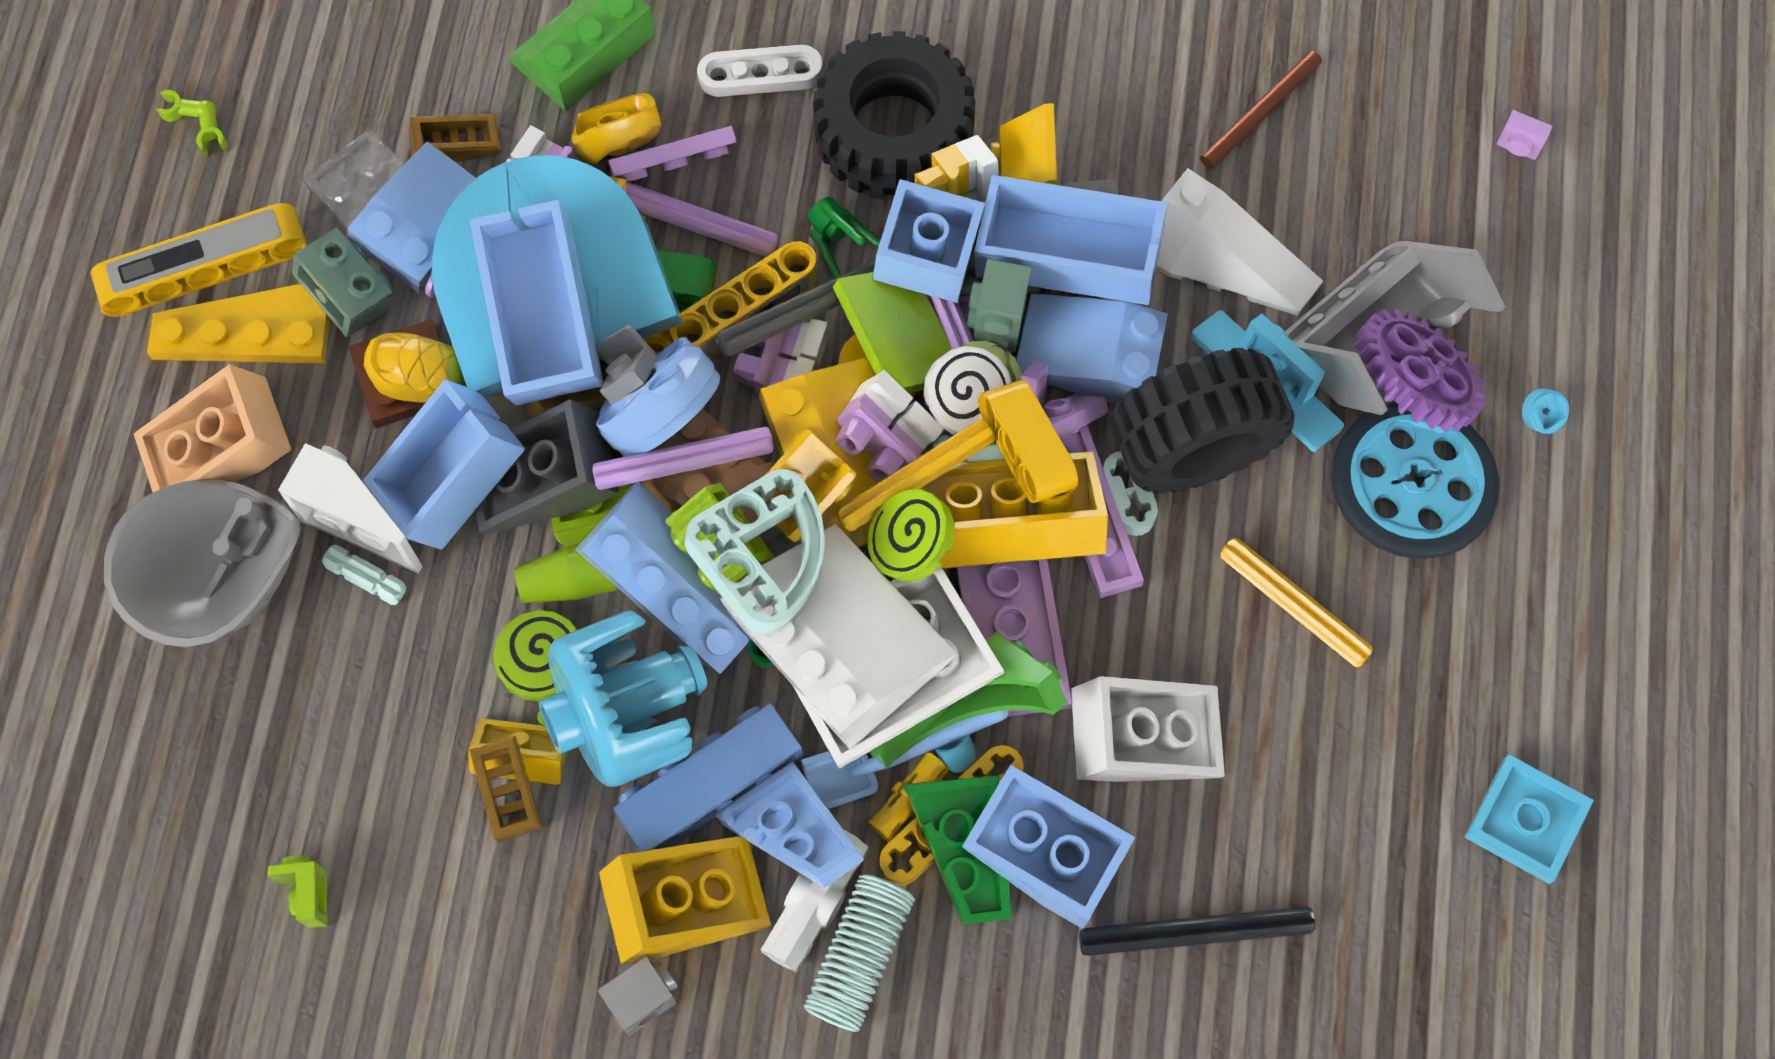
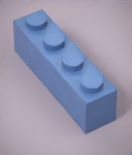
M771 703L762 709L755 706L747 710L737 718V726L723 735L720 732L711 734L697 746L698 752L684 761L680 760L661 768L658 772L659 778L645 787L642 784L636 785L619 797L618 801L620 804L615 806L613 810L640 852L676 846L716 819V813L792 761L796 765L803 759L802 747Z

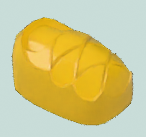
M639 93L609 101L578 113L571 137L575 152L585 162L595 165L606 156L625 155L645 145L660 132L661 120L656 102L650 94Z
M398 332L378 335L370 341L364 354V368L379 393L394 399L426 403L445 379L459 385L463 381V374L454 348L416 334Z

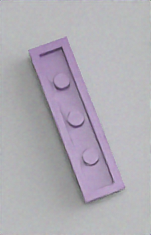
M1085 425L1060 439L1068 453L1094 452L1108 513L1106 554L1085 555L1084 557L1099 598H1104L1141 587L1144 578L1088 426Z

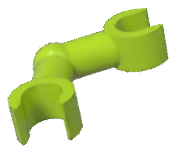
M172 90L160 92L166 102L175 103L170 109H155L163 120L175 122L183 116L197 117L200 121L201 131L196 137V143L202 153L208 157L207 144L213 139H218L224 152L227 151L228 142L223 133L218 129L214 103L209 100L181 99Z

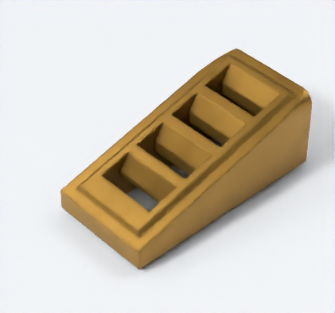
M495 114L410 117L409 142L411 156L424 145L425 139H431L432 143L430 144L454 162L500 154ZM483 129V142H477L475 130ZM465 132L467 142H460L459 133ZM448 135L449 143H442L441 137Z
M516 736L470 749L494 840L503 842L544 829ZM510 754L511 763L486 769L485 761ZM512 773L516 774L517 781L492 788L490 780ZM521 792V800L501 806L497 805L496 798ZM526 810L528 818L503 824L501 817Z

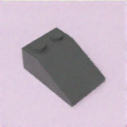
M570 399L510 429L524 446L525 450L475 509L479 532L489 534L581 512L618 495V486L604 490L597 489L592 472V466L595 463L612 460L610 445L601 436L596 425L600 412Z

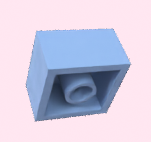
M900 179L876 254L873 280L958 303L979 231L985 203Z

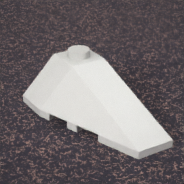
M1189 168L1186 169L1161 201L1167 202L1164 234L1156 269L1165 275L1179 280L1186 277L1208 284V289L1221 292V289L1242 294L1247 296L1251 302L1297 316L1323 283L1321 278L1224 191Z

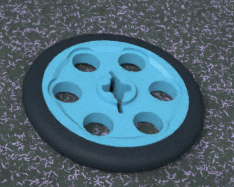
M1398 403L1386 405L1388 410L1383 415L1368 412L1355 421L1339 441L1333 456L1331 480L1335 499L1344 518L1360 536L1377 548L1397 556L1426 559L1443 557L1462 550L1482 534L1491 522L1499 502L1500 479L1496 461L1487 443L1471 424L1467 427L1463 426L1459 431L1451 428L1448 432H1444L1439 425L1432 430L1423 418L1418 423H1415L1411 412L1408 410L1400 414L1398 412ZM1395 430L1406 431L1413 439V446L1408 449L1397 448L1390 440V433ZM1440 441L1450 443L1456 450V458L1449 461L1438 458L1434 453L1433 445ZM1367 458L1378 460L1383 466L1384 474L1377 478L1366 476L1360 468V462ZM1411 471L1414 472L1416 477H1424L1425 480L1420 488L1417 487L1415 482L1405 481ZM1453 481L1465 483L1470 489L1471 497L1465 501H1458L1452 498L1448 492V484ZM1381 498L1393 501L1397 506V515L1393 518L1381 517L1375 511L1374 502ZM1423 510L1434 511L1441 519V527L1436 530L1424 528L1418 521V513Z

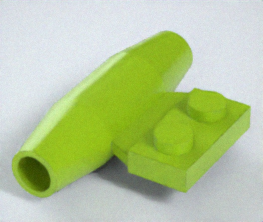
M634 483L618 486V495L589 509L551 518L556 540L564 548L514 568L517 589L522 603L579 600L619 590L575 549Z

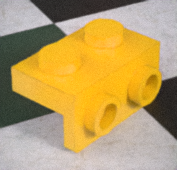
M808 428L765 474L767 475L778 469H788L795 472L808 486L821 515L833 502L841 501L849 493L853 485L852 481L857 476L839 456ZM776 487L771 500L782 494L789 499L791 491L781 492ZM769 500V501L766 502V505H767L768 509H769V505H770L771 500ZM794 515L776 524L792 542L796 543L801 538Z

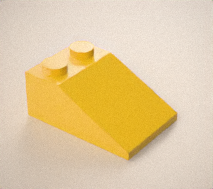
M741 836L622 854L599 872L621 964L640 961L644 957L652 959L671 955L771 926L750 843Z

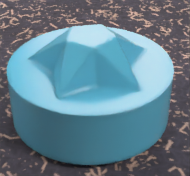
M1540 388L1531 392L1525 399L1522 407V418L1526 426L1544 434H1551L1560 430L1565 425L1569 416V404L1566 397L1558 391L1547 388Z

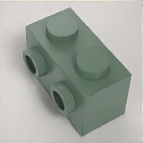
M337 227L294 254L291 274L346 338L388 311L392 296V288L388 279L381 271H374L364 260V255L359 245L352 239H346Z
M987 259L982 283H973L969 302L970 310L967 327L974 329V341H989L996 344L1004 352L1016 353L1026 305L1031 267Z

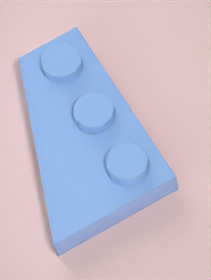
M793 761L715 814L721 825L824 888L864 861L857 847Z

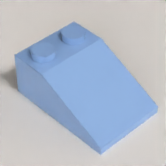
M426 142L373 196L348 227V238L355 241L363 253L417 293H420L432 273L433 246L442 219L456 197L476 177L429 142Z
M1031 293L1028 298L1015 359L1022 373L1034 360L1049 363L1046 385L1077 394L1106 397V402L1117 405L1120 400L1125 399V394L1132 388H1138L1142 385V381L1150 376H1156L1168 313L1119 300Z
M1010 765L962 848L1039 904L1083 929L1135 837Z

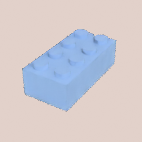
M992 175L974 250L976 277L983 278L987 259L1031 267L1029 286L1149 305L1164 234L1167 202Z
M559 200L519 208L520 218L530 228L522 230L521 223L510 211L469 220L503 393L516 406L597 388L604 384L570 214Z

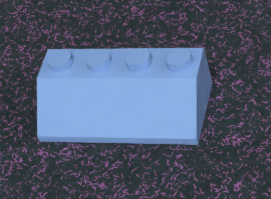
M636 482L575 550L679 644L691 646L700 662L708 670L721 674L751 638L736 623L720 601L722 595L708 588L701 581L697 572L699 567L693 562L692 557L674 544L670 536L671 527L666 524V519L673 513L644 486Z

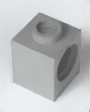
M644 957L597 991L623 1031L630 1037L677 1004L670 992L678 986L662 962L653 967L648 958Z

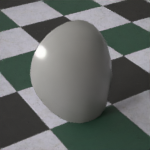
M200 479L183 481L163 487L141 498L128 509L112 531L104 556V585L111 605L123 621L143 637L165 645L191 647L224 640L248 626L267 606L288 570L301 530L300 520L292 510L272 497L234 482Z

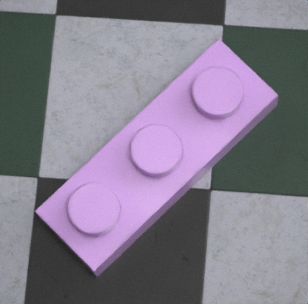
M732 126L614 158L607 162L612 177L621 175L622 179H628L629 182L647 177L646 168L662 164L665 172L689 165L687 156L703 152L704 159L707 160L728 154L727 145L736 143V138Z

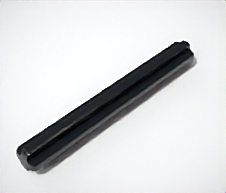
M1307 906L1090 927L1080 930L1079 944L1082 954L1088 956L1310 934L1315 930V917L1312 908Z

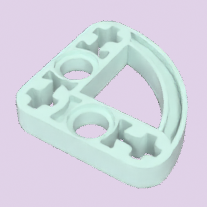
M788 469L772 471L696 515L690 520L684 539L688 554L744 625L758 634H770L777 631L789 622L803 607L816 583L823 562L825 548L824 526L815 498L802 478ZM776 487L781 492L791 491L789 499L782 494L771 500ZM769 500H771L770 505H769V509H768V507H767V505H766V502L769 501ZM740 506L749 507L756 512L758 520L751 524H743L734 518L732 511ZM794 515L801 535L802 559L796 578L783 593L744 543ZM700 531L706 536L714 533L716 535L714 545L708 539L700 542L698 540ZM716 551H718L720 556L714 561ZM730 564H738L746 569L749 578L743 582L734 583L724 576L722 569ZM757 586L755 595H753L750 591ZM757 603L762 607L771 605L774 608L771 617L766 612L757 614L755 612Z

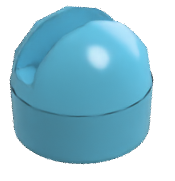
M969 735L935 749L939 759L947 766L946 768L956 773L967 771L973 765L976 758L975 747Z

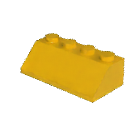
M1094 452L1069 453L1078 476V486L1076 489L1036 503H1031L1026 498L1005 459L960 463L920 488V490L932 493L939 500L943 501L950 508L955 523L954 542L950 552L945 550L943 557L939 560L942 562L941 567L950 568L1106 554L1108 513Z

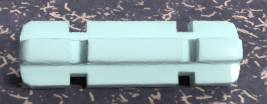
M331 545L322 558V563L326 569L337 575H343L344 579L373 595H379L380 599L391 605L398 604L406 592L407 587L402 580L391 574L387 576L384 570L356 555H350L349 551L338 545Z

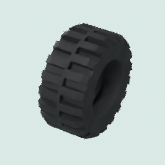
M893 31V36H882L881 32L869 34L867 41L861 43L859 39H856L847 44L845 54L840 51L836 52L828 60V68L821 71L817 79V90L814 91L813 97L815 140L818 143L819 154L823 162L828 165L830 164V172L839 181L847 178L848 188L858 193H862L864 189L871 191L872 198L884 200L885 195H895L900 179L915 183L914 174L932 168V153L973 137L976 100L974 99L972 80L965 75V66L956 57L950 60V50L942 44L937 43L933 46L929 44L928 37L916 34L915 38L906 37L904 31ZM904 96L921 103L929 110L933 119L915 133L891 137L870 131L855 116L862 107L877 98Z
M1232 348L1230 351L1222 349L1212 351L1209 355L1202 357L1198 355L1189 358L1187 362L1177 366L1174 364L1163 369L1164 372L1142 381V385L1138 388H1132L1125 394V399L1117 403L1110 425L1133 483L1144 491L1164 494L1166 491L1174 493L1190 487L1194 489L1204 486L1205 483L1228 477L1227 475L1236 471L1240 472L1250 467L1251 463L1262 460L1269 455L1271 450L1280 447L1284 443V438L1290 436L1295 415L1270 358L1255 349Z

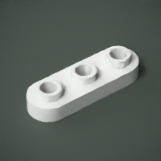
M808 45L713 52L700 60L697 67L698 80L702 90L715 97L804 90L812 88L817 84V79L822 71V58L816 49ZM799 69H806L808 71L803 74L796 73ZM759 72H763V73H766V74H767L765 77H755V76H754L755 74H757V73H759ZM717 76L725 77L722 81L713 80Z

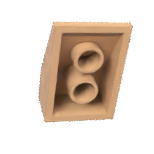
M230 364L133 433L152 492L163 487L191 480L212 479L236 482L261 472L292 450L266 377Z

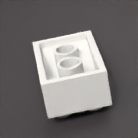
M305 443L278 489L300 522L419 574L422 564L406 537L346 462L347 457L332 447L323 446L320 450Z
M1100 676L1071 688L1077 780L1128 782L1225 777L1217 686Z

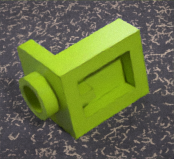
M289 856L283 858L280 865L268 866V877L278 884L296 883V887H291L289 890L290 912L293 916H296V920L308 928L328 926L327 870L315 861H311L309 856Z

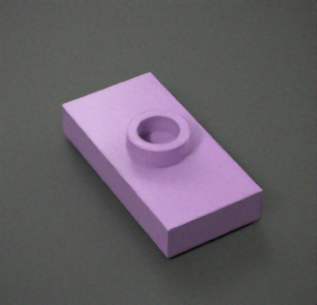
M1077 393L1067 398L1051 400L1044 405V412L1060 438L1109 412L1106 397Z

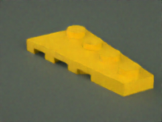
M296 284L153 313L147 354L152 360L325 364L330 318L303 286Z

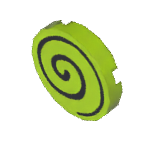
M920 489L901 491L887 499L876 512L869 528L868 550L872 563L881 573L904 583L920 581L933 574L941 566L942 562L939 560L943 557L945 550L950 552L954 542L955 523L950 508L934 494Z
M535 610L517 616L504 626L495 641L493 661L498 677L509 692L529 701H541L556 694L548 663V651L554 640L577 630L569 619L555 612Z

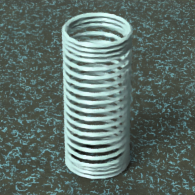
M868 874L859 875L857 884H855L856 890L852 891L853 898L848 901L850 906L845 907L847 914L842 915L843 922L838 923L840 930L835 931L837 938L832 939L833 946L828 947L830 954H826V962L821 963L823 970L818 971L820 978L814 979L817 986L811 987L813 994L807 995L808 999L805 1000L806 1004L803 1005L804 1009L812 1015L852 1032H859L860 1027H862L863 1018H866V1015L859 1009L869 1010V1006L860 1000L866 1002L873 1001L872 997L866 993H876L875 988L870 985L879 986L880 984L873 977H883L882 973L877 969H886L885 964L882 962H889L890 960L885 954L893 953L892 948L889 946H896V942L892 938L897 939L900 937L899 933L895 930H903L900 924L906 922V918L903 915L910 914L909 911H911L913 902H915L914 896L905 889L887 880ZM856 894L863 895L869 900L861 899ZM853 902L860 903L866 908L856 906ZM850 910L857 911L863 916L853 914ZM847 918L854 919L860 924L852 923ZM843 926L851 927L853 930L859 933L849 931L845 929ZM840 934L847 935L856 941L846 939L842 937ZM837 942L844 943L853 949L842 947ZM834 950L841 951L849 957L839 955ZM830 958L838 959L848 966L836 963ZM827 966L835 967L847 975L832 971ZM824 974H826V975H831V976H833L834 978H836V979L842 981L843 983H840V982H838V981L831 980V979H829L828 977H826ZM820 982L830 984L842 992L827 988ZM818 991L826 992L841 1001L835 1000L830 997H826Z

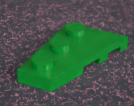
M998 775L903 784L959 919L964 924L1012 919L1009 881L962 848L999 785Z

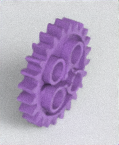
M1384 309L1378 315L1374 313L1356 334L1358 341L1354 344V347L1361 351L1358 355L1362 362L1367 365L1365 368L1369 375L1376 380L1374 385L1377 389H1383L1386 392L1384 396L1386 402L1394 400L1398 403V412L1400 414H1403L1406 410L1411 412L1415 423H1418L1423 418L1432 430L1439 425L1444 432H1448L1451 428L1459 431L1463 426L1467 427L1485 406L1482 399L1486 396V392L1479 388L1484 381L1473 375L1477 367L1466 363L1464 359L1468 354L1463 351H1457L1454 348L1456 342L1454 339H1444L1442 337V329L1439 327L1434 331L1431 330L1426 319L1423 318L1418 323L1410 312L1403 317L1397 309H1394L1390 314Z

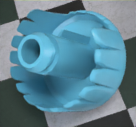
M633 611L621 612L554 640L549 647L548 663L556 694L539 701L544 724L558 753L563 754L578 747L597 780L610 787L621 786L680 761L690 754L693 740L691 737L685 738L691 730L686 718H680L650 729L646 728L658 721L650 717L685 703L686 694L693 692L696 696H699L707 687L704 669L691 646H676L677 653L669 655L664 650L639 661L617 665L636 653V645L633 639H618L643 626L646 622L644 618Z

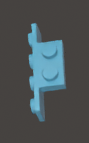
M1222 310L1217 311L1193 329L1191 338L1208 354L1222 349L1230 351L1232 348H1244L1245 350L1251 348L1270 358L1295 415L1292 433L1311 451L1316 452L1342 431L1344 423L1314 396L1325 371L1311 355L1303 352L1291 341L1280 326L1273 324L1262 313L1249 323L1246 332Z

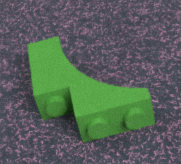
M996 632L986 642L1005 674L869 751V753L887 768L928 736L945 727L977 715L1005 710H1031L1054 715L1068 703L1059 686L1063 682L1062 677L1048 661L1044 660L1040 663L1035 660L1030 651L1020 641L1016 640L1012 643Z

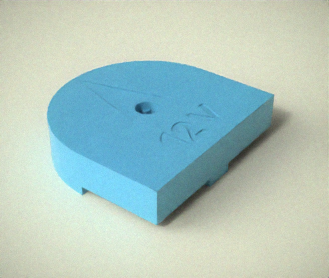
M551 155L528 156L502 163L472 181L456 197L442 219L433 246V287L467 388L481 393L485 399L503 392L469 221L471 219L510 211L521 223L522 230L530 228L520 218L519 208L553 200L561 202L570 214L596 347L600 341L628 324L632 325L643 339L683 324L647 223L626 192L612 178L589 164L571 158Z

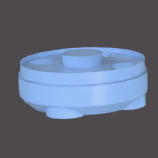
M686 337L677 339L657 354L658 358L643 386L613 404H610L607 399L600 410L599 419L596 422L598 431L614 450H618L623 457L646 453L669 439L705 406L716 391L720 382L719 373L715 370L714 364L698 346H693Z

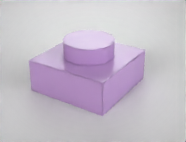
M1512 110L1496 145L1506 148L1514 155L1526 156L1536 160L1553 126Z

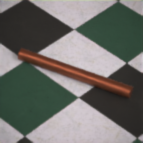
M1310 51L1200 157L1202 164L1208 169H1212L1322 63L1320 55L1315 51Z

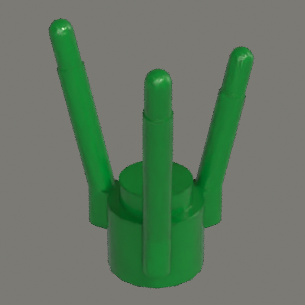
M833 197L821 199L808 212L807 219L814 227L810 231L809 236L817 244L833 279L842 276L829 249L826 242L827 239L837 242L848 235L858 245H863L866 239L877 249L879 248L881 239L856 220L846 208L843 209Z

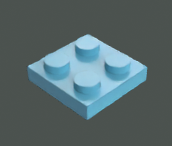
M1508 754L1503 759L1464 838L1540 880L1551 884L1555 881L1594 800Z

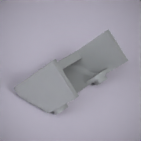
M1399 241L1386 246L1290 326L1285 333L1303 352L1311 355L1325 371L1319 387L1338 405L1383 415L1388 409L1374 385V377L1369 375L1365 368L1367 365L1362 362L1358 355L1361 351L1354 347V344L1358 341L1356 334L1374 313L1378 315L1385 309L1390 314L1394 309H1397L1403 317L1408 312L1412 313L1418 323L1424 318L1429 326L1448 328L1457 324L1463 318V314L1470 308L1501 312L1505 305L1478 250Z

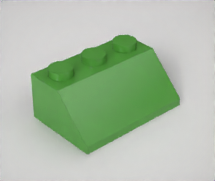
M575 0L509 55V61L566 112L656 35L651 7L643 0Z

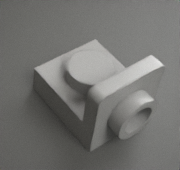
M628 324L597 345V352L609 365L606 369L608 376L600 389L601 394L610 404H613L643 386L658 358V355L632 325Z

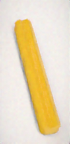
M979 419L845 503L836 510L840 524L848 532L854 531L873 519L876 512L887 499L901 491L922 488L995 441L992 427L986 420Z
M1234 537L1222 549L1220 554L1222 560L1354 667H1360L1372 654L1373 647L1239 538Z

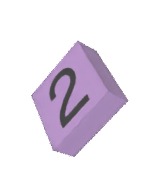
M1034 360L1021 375L1020 380L1023 379L1029 384L1040 405L1043 406L1049 363Z

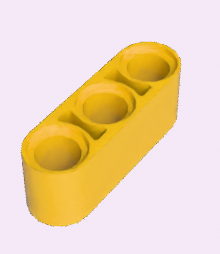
M1018 380L979 394L978 405L981 417L992 427L997 447L1024 495L1031 503L1076 489L1078 486V476L1073 460L1031 387L1025 380Z

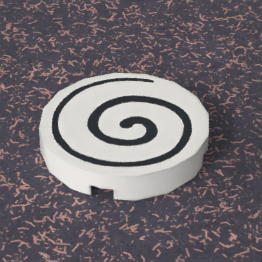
M965 346L950 350L933 362L925 377L923 395L926 406L929 405L930 411L934 415L932 417L946 431L955 435L979 419H982L978 405L980 393L1012 382L1008 370L998 357L983 348Z

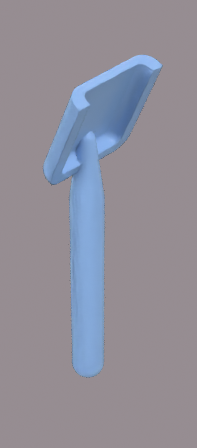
M1009 710L977 715L945 727L913 746L887 768L894 767L1007 718ZM830 751L801 760L805 779L828 809L875 794L878 790V782L874 772L887 769L876 758L868 759L867 754L862 755L840 769Z

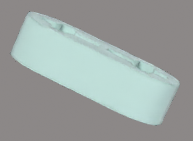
M1121 451L1115 452L1105 460L1104 473L1127 534L1133 536L1143 535L1154 526L1158 513L1156 500L1152 491L1147 492L1133 483L1131 476L1128 479L1129 488L1126 489L1120 476H1112L1116 466L1119 465L1122 466L1124 471H1128ZM1129 499H1134L1136 508L1139 511H1147L1142 522H1137L1135 516H1126L1131 507Z

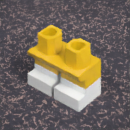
M975 135L932 153V168L914 174L915 184L986 203L992 175L998 176V159L982 139Z

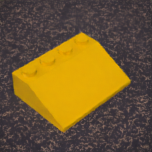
M867 357L801 374L762 388L759 393V401L780 457L785 454L808 428L857 474L852 481L853 485L849 493L841 501L833 502L823 512L821 517L824 530L836 524L860 550L868 547V533L873 519L854 531L848 532L840 524L836 510L877 484L868 475L867 470L873 457L865 449L854 456L847 454L835 441L842 428L836 422L859 386L875 376Z

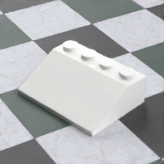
M835 524L824 530L825 548L823 562L809 598L799 612L780 629L770 634L755 633L744 625L723 597L720 601L736 623L843 743L851 749L955 659L957 653ZM802 543L761 565L783 593L792 584L800 570ZM746 576L741 582L745 581L749 577ZM757 586L750 591L753 595H755ZM757 603L755 612L757 614L766 612L771 617L774 608L771 605L762 607Z
M941 566L933 574L920 581L904 583L894 579L890 583L957 653V657L853 748L849 749L796 690L839 769L1005 674Z

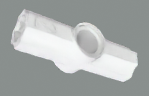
M845 831L864 858L868 851V846L858 837ZM860 864L825 888L800 873L784 902L786 908L762 946L761 952L784 968L797 972L812 949L822 928L826 930L836 916L846 896L845 889Z

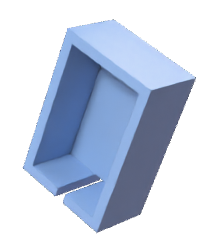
M447 379L436 389L363 480L406 539L441 550L525 450L524 446L507 425L498 421L500 419L499 415L481 393Z

